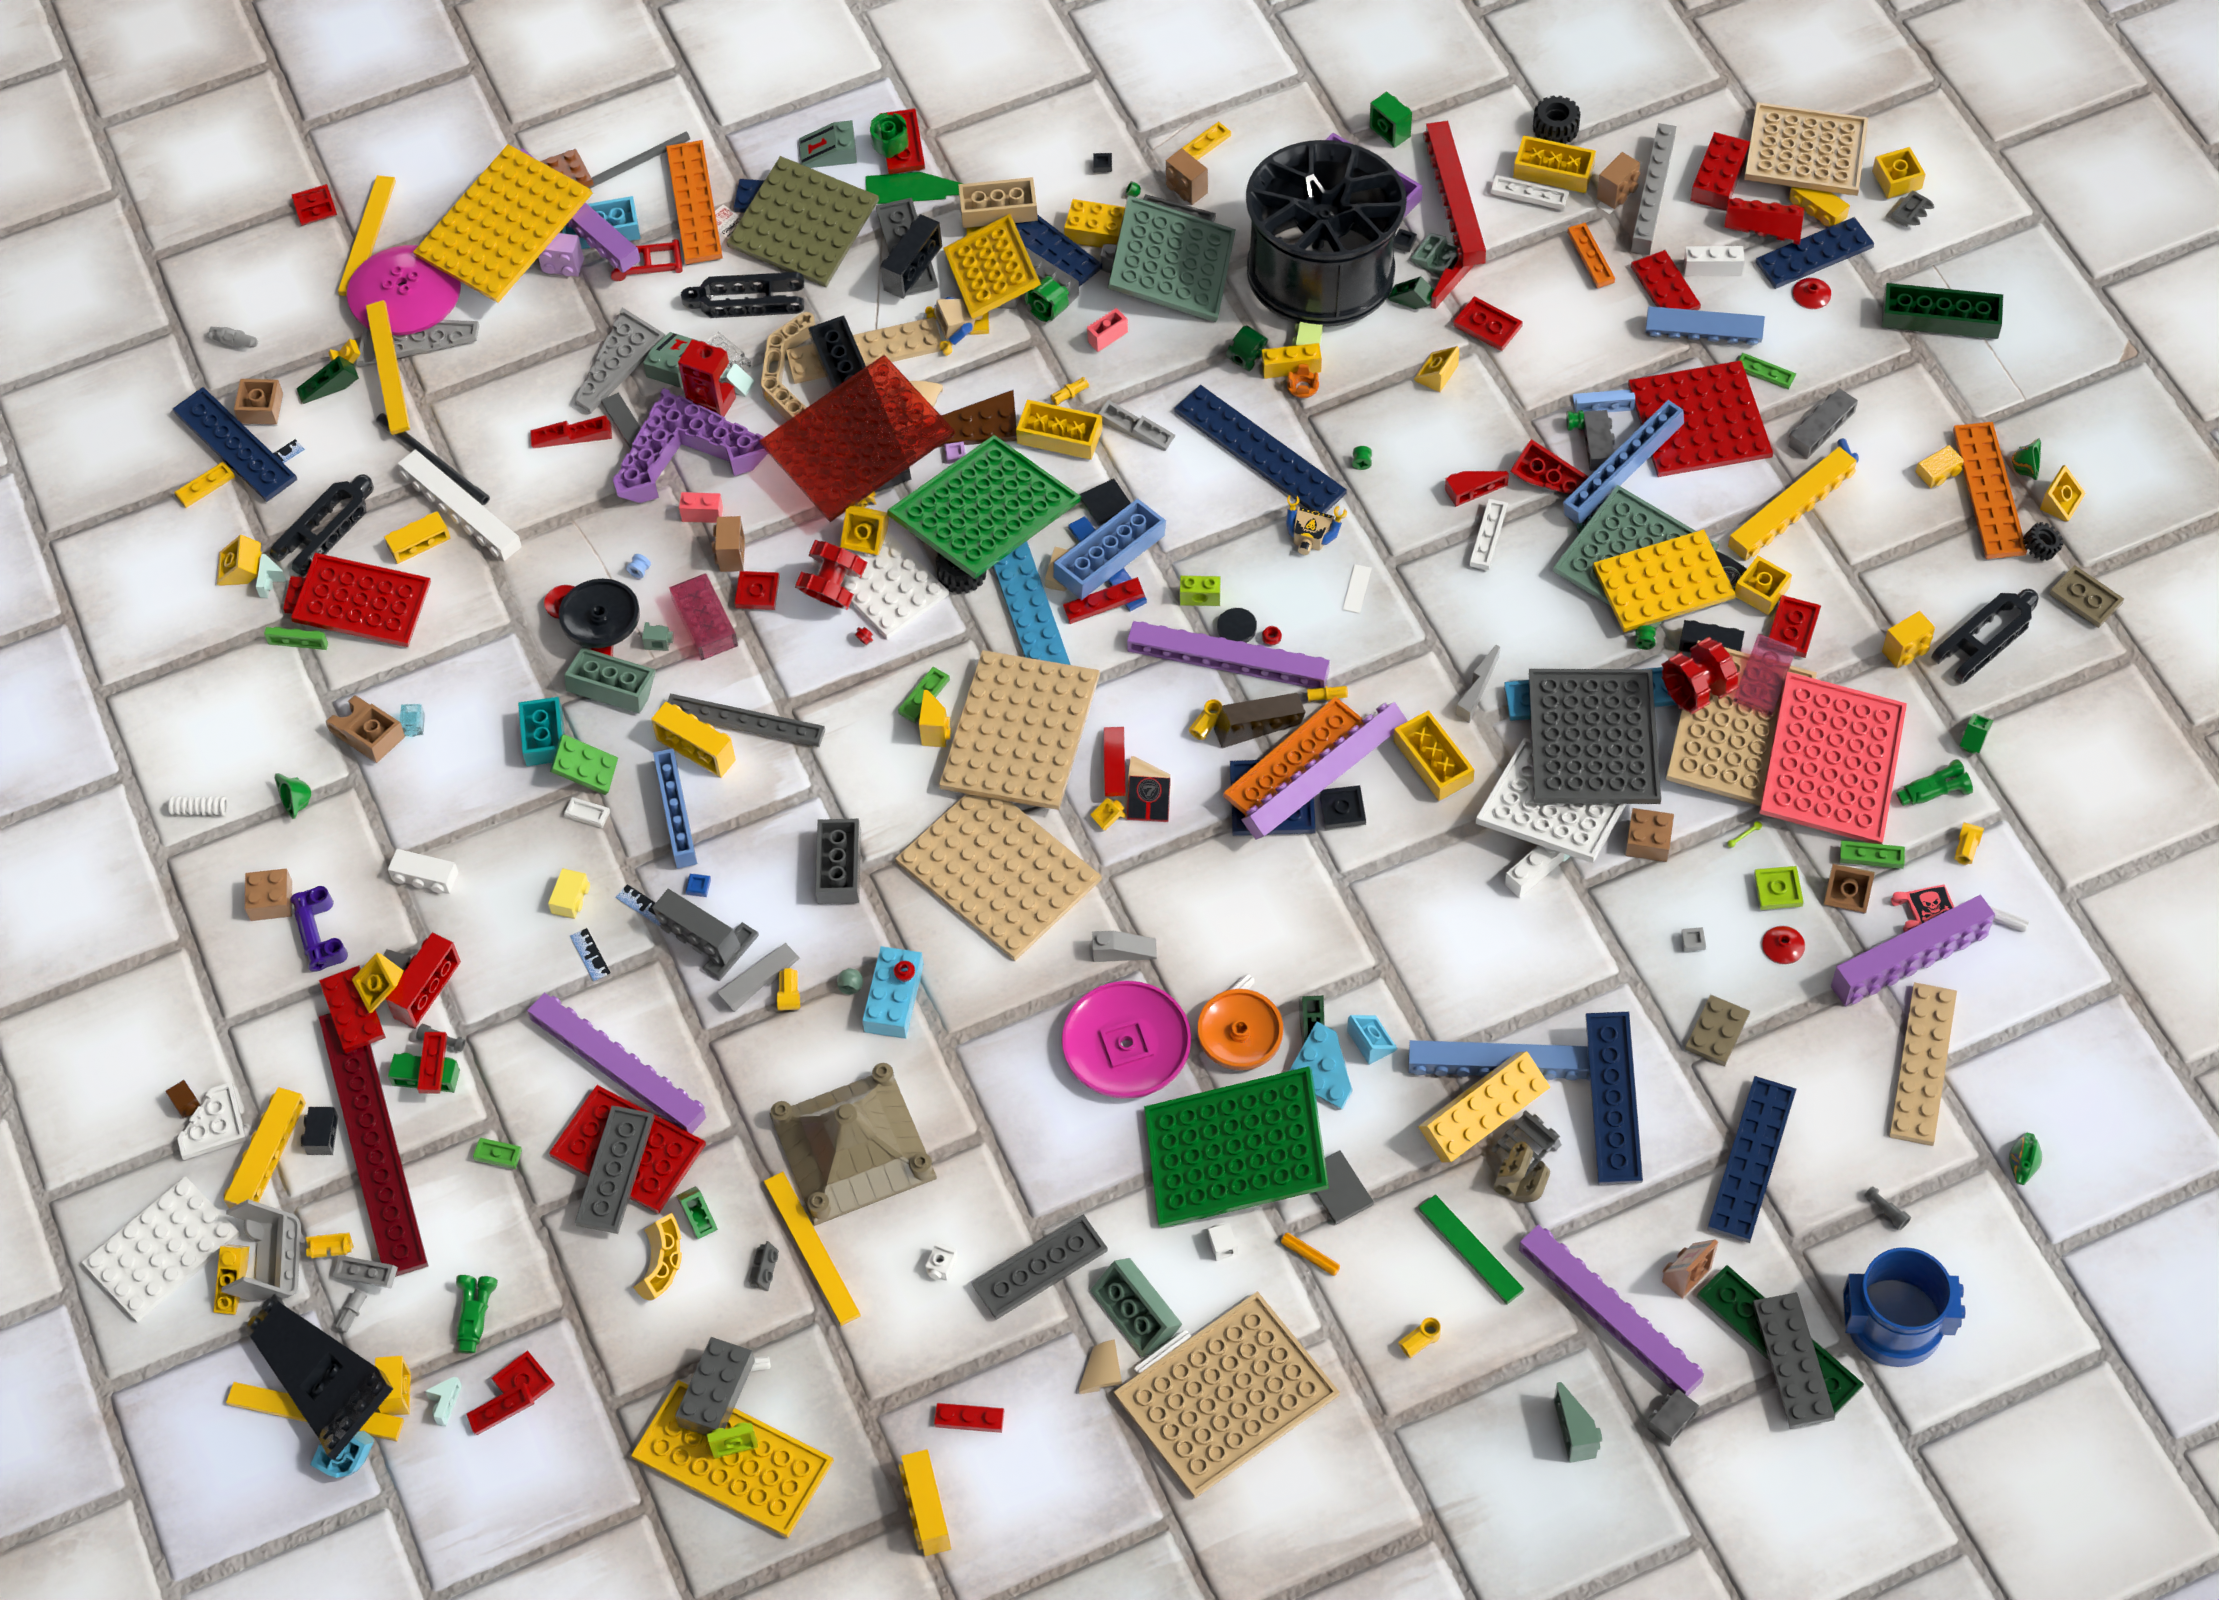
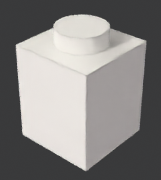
M1218 1223L1208 1229V1238L1216 1261L1237 1255V1243L1230 1223Z

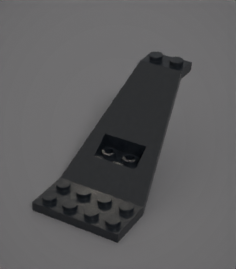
M276 1294L271 1299L268 1298L263 1303L260 1312L256 1316L251 1317L247 1323L246 1330L250 1338L318 1437L327 1456L335 1460L392 1392L393 1387L385 1373L286 1307L282 1299Z

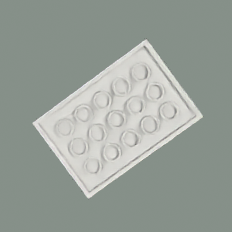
M888 531L879 555L844 548L868 563L861 578L845 574L841 587L854 594L851 604L887 640L949 596V591ZM841 541L838 542L836 546L840 547ZM813 560V566L819 571L822 564Z
M185 1176L87 1257L82 1264L138 1323L219 1254L220 1246L231 1244L241 1234Z

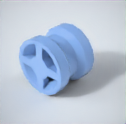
M634 554L632 562L628 563L626 570L632 576L641 579L645 575V570L651 566V562L641 554Z

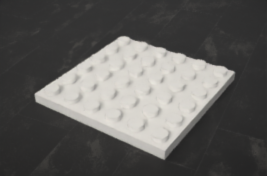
M1524 738L1476 817V824L1594 863L1626 804L1535 803L1532 740Z

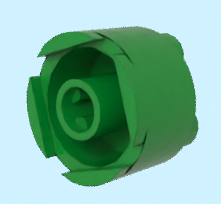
M882 113L873 118L870 126L872 147L876 152L882 154L885 158H891L908 147L907 126L902 116L893 113V115Z
M1046 276L1040 280L1041 285L1026 292L1025 302L1027 305L1030 304L1032 307L1030 311L1037 319L1043 322L1050 320L1051 322L1068 307L1069 291L1066 287L1060 286L1052 277Z

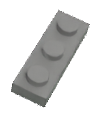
M339 1255L333 1277L391 1289L398 1267Z

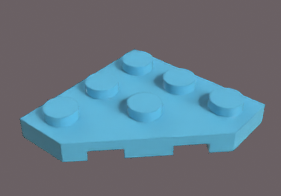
M1316 1022L1289 1071L1310 1066L1313 1074L1315 1095L1343 1109L1353 1089L1340 1048L1336 1031Z

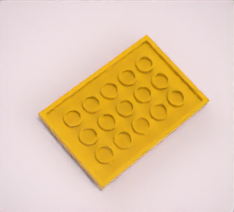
M1011 214L943 248L972 319L982 316L986 312L1041 285Z
M1704 529L1597 561L1592 566L1623 632L1732 600L1736 596Z

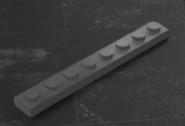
M670 693L667 701L671 705L679 706L683 712L693 714L703 723L820 747L825 733V726L676 694Z

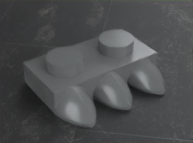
M1912 190L1892 213L1891 219L1906 227L1909 225H1920L1918 217H1927L1925 209H1934V204L1928 198Z

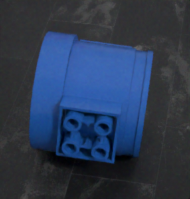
M1908 1247L1887 1250L1874 1258L1865 1274H1848L1843 1289L1845 1333L1850 1334L1853 1342L1863 1354L1880 1364L1891 1367H1908L1919 1364L1928 1359L1937 1350L1944 1335L1955 1336L1958 1328H1961L1962 1319H1965L1966 1314L1965 1305H1961V1298L1964 1295L1963 1284L1959 1283V1276L1949 1275L1945 1267L1935 1257L1922 1250ZM1889 1280L1911 1284L1923 1291L1932 1300L1939 1317L1929 1324L1918 1327H1906L1890 1322L1873 1307L1867 1293V1288L1874 1283Z

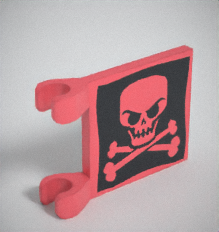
M1945 884L1909 892H1895L1893 898H1891L1893 906L1908 902L1915 920L1905 922L1904 932L1954 908Z

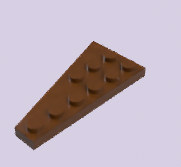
M1014 390L900 430L901 449L945 447L944 444L964 442V445L982 444L993 435L1004 442L1017 441Z

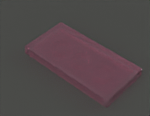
M1758 634L1733 701L1772 716L1785 682L1786 673L1789 671L1797 648Z

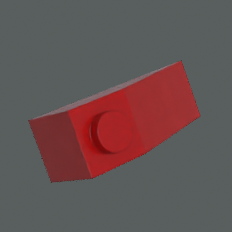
M1462 471L1457 474L1454 473L1445 478V491L1455 507L1508 486L1509 473L1507 471Z

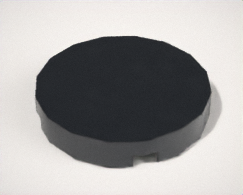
M1231 608L1220 615L1217 621V631L1220 637L1227 640L1247 643L1256 634L1257 621L1249 610Z

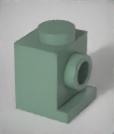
M645 622L642 636L645 650L669 651V645L674 640L673 631H669L668 627L662 625L650 626L649 622Z

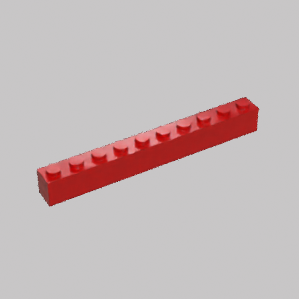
M1449 122L1426 123L1423 139L1424 143H1427V154L1431 155V168H1435L1434 178L1435 181H1438V192L1442 194V206H1446L1445 216L1447 220H1450L1449 230L1450 233L1454 234L1453 244L1457 246V258L1461 259L1463 267L1485 264V244Z

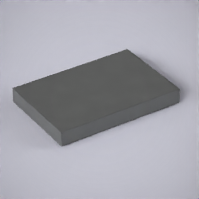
M1341 1150L1325 1158L1329 1189L1315 1193L1335 1225L1373 1206L1374 1201Z

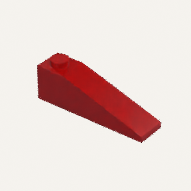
M1532 439L1525 445L1510 470L1511 473L1527 483L1570 495L1589 478V476Z

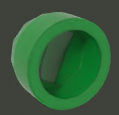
M1131 181L1127 186L1125 194L1138 197L1141 193V187L1139 184Z

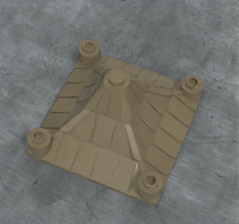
M888 1063L875 1065L872 1075L865 1079L839 1087L812 1099L810 1098L792 1106L786 1101H778L771 1107V1120L814 1226L937 1179L932 1166V1160L926 1153L894 1078L893 1068Z

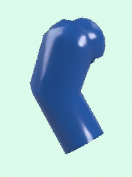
M1844 438L1837 441L1838 447H1841L1856 459V463H1858L1859 456L1857 453H1851L1847 440Z

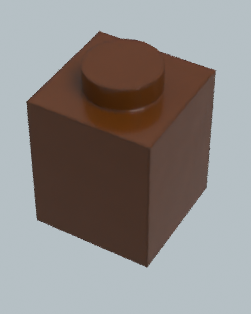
M185 1080L165 1091L183 1119L193 1115L198 1106L201 1107Z

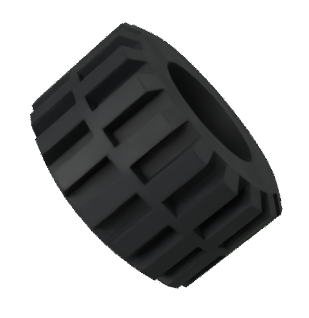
M1555 95L1550 96V98L1545 97L1543 101H1539L1538 106H1535L1533 117V132L1535 136L1543 140L1566 144L1567 141H1573V138H1576L1579 132L1581 116L1580 108L1576 105V102L1570 101L1568 97L1563 98L1560 95L1558 97H1555Z
M937 553L936 570L938 581L946 589L949 588V592L957 591V594H961V592L966 594L970 593L969 590L975 591L977 586L983 584L987 571L974 579L963 570L954 569L955 564L940 553Z

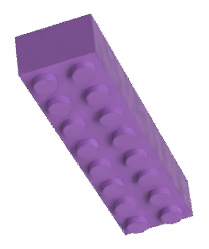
M1980 894L1836 966L1831 988L1844 1006L1851 1003L1856 1004L1863 997L1878 993L1886 985L1892 986L1904 976L1910 977L1922 967L1928 968L1940 958L1946 959L1958 949L1964 950L1976 940L1982 941L1989 935L1995 913Z

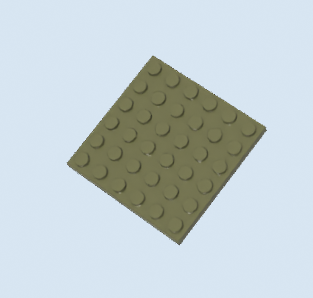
M780 156L728 239L727 246L785 271L801 273L805 279L827 287L879 201V197Z

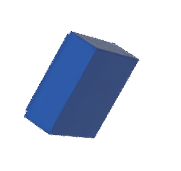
M690 873L686 895L707 897L711 877Z

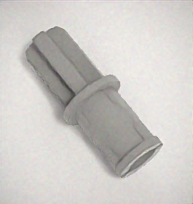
M359 1289L354 1290L348 1304L343 1307L344 1311L336 1324V1329L341 1332H348L355 1317L359 1316V1310L365 1298H367L365 1292Z

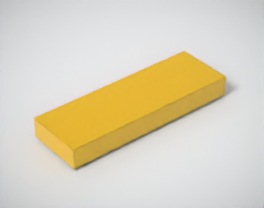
M1218 121L1182 147V149L1196 160H1199L1231 136V131Z
M223 461L174 493L185 508L235 478V475Z

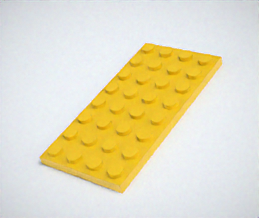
M678 1380L633 1451L632 1459L789 1538L833 1464V1457L734 1408L725 1429L733 1428L738 1423H752L758 1448L714 1459L707 1436L678 1427L675 1415L689 1386Z

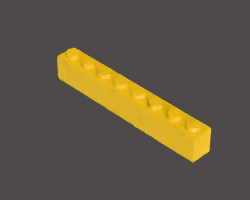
M1841 447L1835 449L1732 533L1729 538L1728 547L1745 561L1751 556H1756L1764 545L1768 546L1773 541L1775 536L1783 534L1792 522L1796 523L1803 513L1811 511L1819 500L1823 501L1830 491L1838 489L1846 478L1850 479L1856 472L1857 460Z

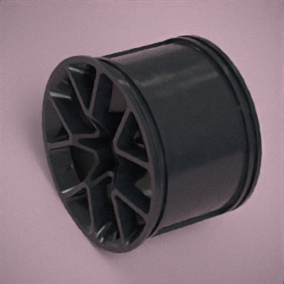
M1313 140L1286 146L1266 157L1255 168L1249 178L1246 189V206L1251 218L1247 277L1254 295L1267 309L1291 322L1298 324L1303 322L1330 327L1358 321L1373 313L1385 302L1394 284L1395 235L1403 221L1407 204L1404 184L1395 169L1382 157L1368 149L1334 140ZM1297 226L1304 233L1295 244H1287L1283 242L1282 237H1276L1277 234ZM1352 230L1364 236L1370 243L1366 246L1359 245L1357 249L1347 250L1343 247L1339 238ZM1324 241H1327L1333 252L1316 251L1323 249ZM1312 244V248L1316 251H1309L1306 249Z

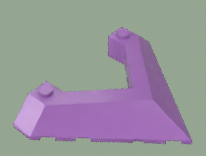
M663 388L658 402H655L647 421L645 420L636 436L630 453H627L619 473L614 476L613 483L618 497L643 503L659 498L655 481L681 444L729 461L734 476L754 470L769 453V450L762 435L749 432L746 427L736 422L733 424L727 421L725 417L701 405H696L680 395L677 397L671 394L670 390Z

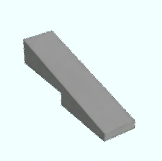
M1107 400L1098 415H1102V424L1164 451L1167 450L1176 436L1143 415L1141 418H1138Z
M1498 645L1493 647L1475 669L1472 678L1473 685L1457 704L1456 716L1468 723L1472 719L1499 659L1500 647Z
M784 943L717 993L735 1012L765 984L770 986L779 978V971L790 968L800 958L787 943Z

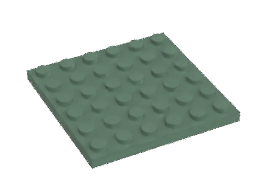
M1128 196L1107 288L1216 322L1219 316L1236 229Z
M1617 485L1556 563L1553 572L1610 605L1592 567L1594 562L1697 531ZM1709 539L1714 551L1717 550L1719 544ZM1663 621L1650 624L1649 626L1657 630Z

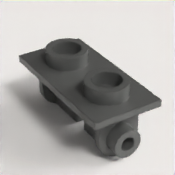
M766 1241V1244H760V1247L757 1248L754 1264L760 1266L752 1267L748 1280L750 1287L758 1288L761 1285L766 1291H769L770 1283L773 1280V1272L779 1252L769 1241Z

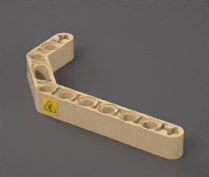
M803 312L768 336L761 378L763 397L837 470L847 471L852 466L849 448L782 384L786 350L796 348L809 339L808 328L815 325L813 314ZM772 361H779L777 371L769 373L770 363Z

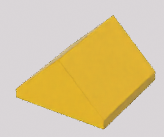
M1458 346L1432 352L1414 380L1417 383L1441 392L1458 367L1460 350Z
M2063 465L2044 495L2040 510L2065 522L2070 520L2086 494L2066 465Z
M376 953L352 979L369 1013H372L396 988L404 971L380 953Z

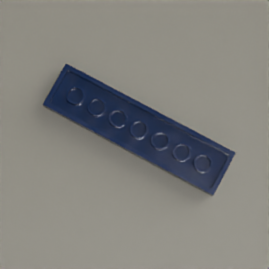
M204 387L172 408L174 413L266 502L298 480L297 476Z
M1629 1011L1586 1013L1598 1185L1642 1183L1643 1175Z

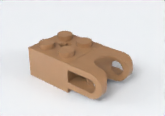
M354 695L348 700L352 714L342 718L332 715L326 720V725L333 735L378 763L405 738L401 723L372 703L369 704Z

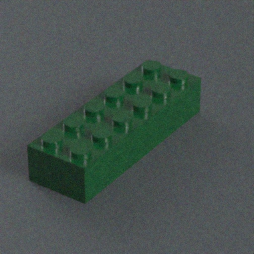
M1886 283L1883 296L1881 327L1998 339L2002 327L2003 294Z

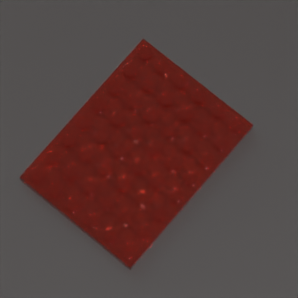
M884 354L759 441L760 445L826 519L831 522L843 514L846 508L856 505L953 437L955 430Z

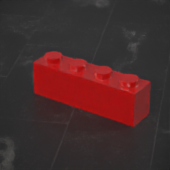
M1728 199L1724 227L1746 233L1752 230L1763 237L1770 234L1777 236L1776 240L1785 241V238L1794 240L1793 244L1800 245L1804 208L1798 205H1781L1776 202L1770 204L1762 203L1759 200Z

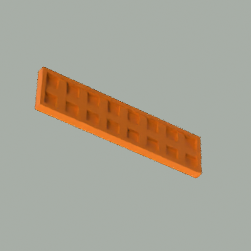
M703 140L666 146L685 263L692 264L722 259Z
M1993 422L1954 425L1953 433L1959 456L1964 460L1962 468L1986 559L2026 555V545L2023 544V533Z

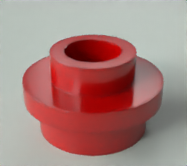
M1268 626L1262 632V640L1267 645H1276L1282 639L1281 631L1275 626Z
M858 627L855 636L865 645L869 642L872 643L873 639L871 637L873 634L865 627L863 629Z
M900 961L894 967V975L900 981H909L915 975V967L909 961ZM904 968L908 969L906 972L901 971Z

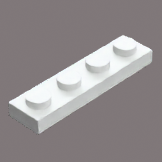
M1496 175L1491 188V194L1560 210H1564L1569 191Z
M1494 499L1488 500L1471 556V567L1484 570L1490 569L1508 508L1507 502Z

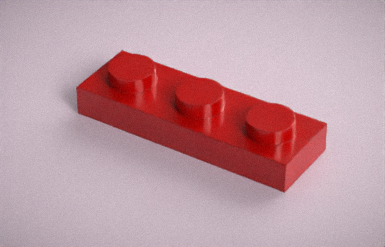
M446 1032L424 1033L417 1088L419 1094H440L447 1044Z
M521 1383L467 1413V1417L473 1433L479 1435L535 1403L528 1385Z
M937 1403L934 1426L936 1428L1002 1433L1005 1411L1004 1408Z

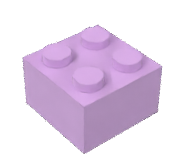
M558 233L538 257L542 272L578 277L584 261L579 236Z

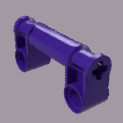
M317 886L307 891L293 894L290 900L295 907L294 915L305 955L309 959V970L317 972L343 963L348 957V952L342 941L338 938H331L321 942L314 915L326 912L333 907L334 901L327 888Z

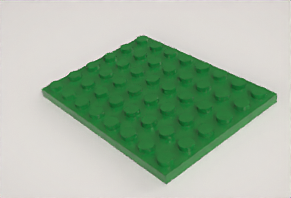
M993 435L889 508L887 515L976 579L1077 505L1081 500V496Z
M1310 1066L1144 1106L1158 1225L1161 1228L1329 1189L1313 1074Z

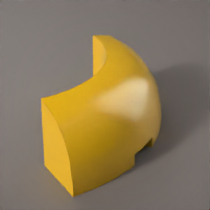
M672 1213L645 1229L651 1248L650 1265L643 1279L633 1288L643 1299L648 1301L654 1300L668 1289L680 1267L682 1253L680 1252L681 1234Z

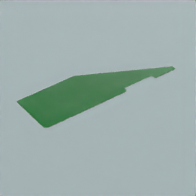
M923 172L866 176V191L878 195L879 201L877 204H885L912 198L913 201L946 199V196L959 195L958 184H963Z

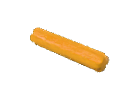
M1288 1232L1282 1237L1281 1243L1329 1274L1335 1276L1339 1272L1340 1264Z

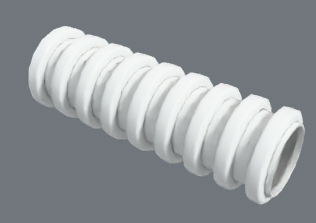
M171 796L168 801V810L171 815L175 813L178 815L181 813L184 815L188 813L190 815L194 813L196 815L200 813L203 815L207 813L209 815L213 813L215 815H219V813L225 815L228 809V802L225 797H221V799L219 797L214 799L213 797H208L207 799L205 796L202 798L199 796L196 798L193 796L189 798L186 796L183 798Z

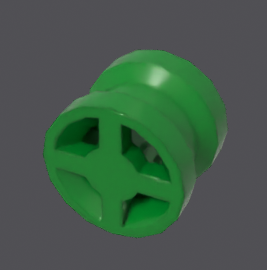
M1578 410L1576 413L1566 412L1568 431H1572L1574 428L1584 430L1583 410Z
M1367 446L1355 447L1353 449V467L1359 470L1369 469L1372 466L1371 448Z
M1649 625L1639 626L1636 629V647L1642 650L1654 648L1656 645L1654 638L1656 636L1655 628Z

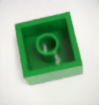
M1387 91L1370 103L1369 127L1392 147L1396 148L1411 137L1412 111L1409 107L1404 106L1395 96H1392Z

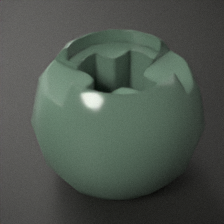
M847 968L839 973L837 986L841 992L852 995L861 990L863 977L856 969Z

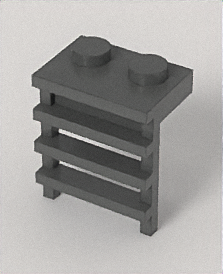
M1525 1110L1523 1115L1514 1122V1125L1505 1132L1506 1134L1497 1141V1144L1491 1150L1496 1153L1501 1147L1510 1154L1511 1149L1505 1142L1509 1137L1516 1143L1521 1142L1513 1134L1517 1128L1521 1129L1543 1148L1539 1155L1533 1151L1532 1157L1534 1160L1529 1165L1524 1176L1525 1178L1551 1148L1557 1151L1562 1144L1559 1140L1560 1135L1552 1128L1547 1129L1543 1125L1544 1122L1536 1114L1532 1116Z

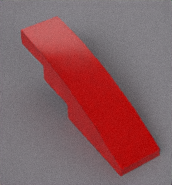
M1104 727L1105 796H1126L1124 727Z

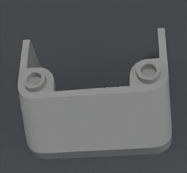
M249 1199L226 1210V1215L244 1220L245 1234L250 1239L257 1241L255 1279L242 1277L222 1287L221 1292L250 1301L271 1299L274 1294L280 1298H288L296 1294L299 1279L301 1223L298 1217Z

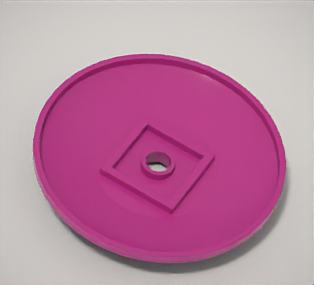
M418 245L396 246L374 254L356 269L348 284L347 301L356 320L370 329L366 305L384 300L387 306L392 335H408L424 331L442 321L452 311L458 301L461 282L416 257L413 251ZM406 282V284L398 286L399 283Z
M1118 981L1091 990L1073 1006L1063 1027L1062 1045L1069 1068L1085 1086L1109 1097L1138 1098L1164 1088L1177 1077L1189 1056L1191 1032L1183 1009L1165 991L1143 982ZM1124 1040H1130L1133 1044L1125 1048L1121 1043Z

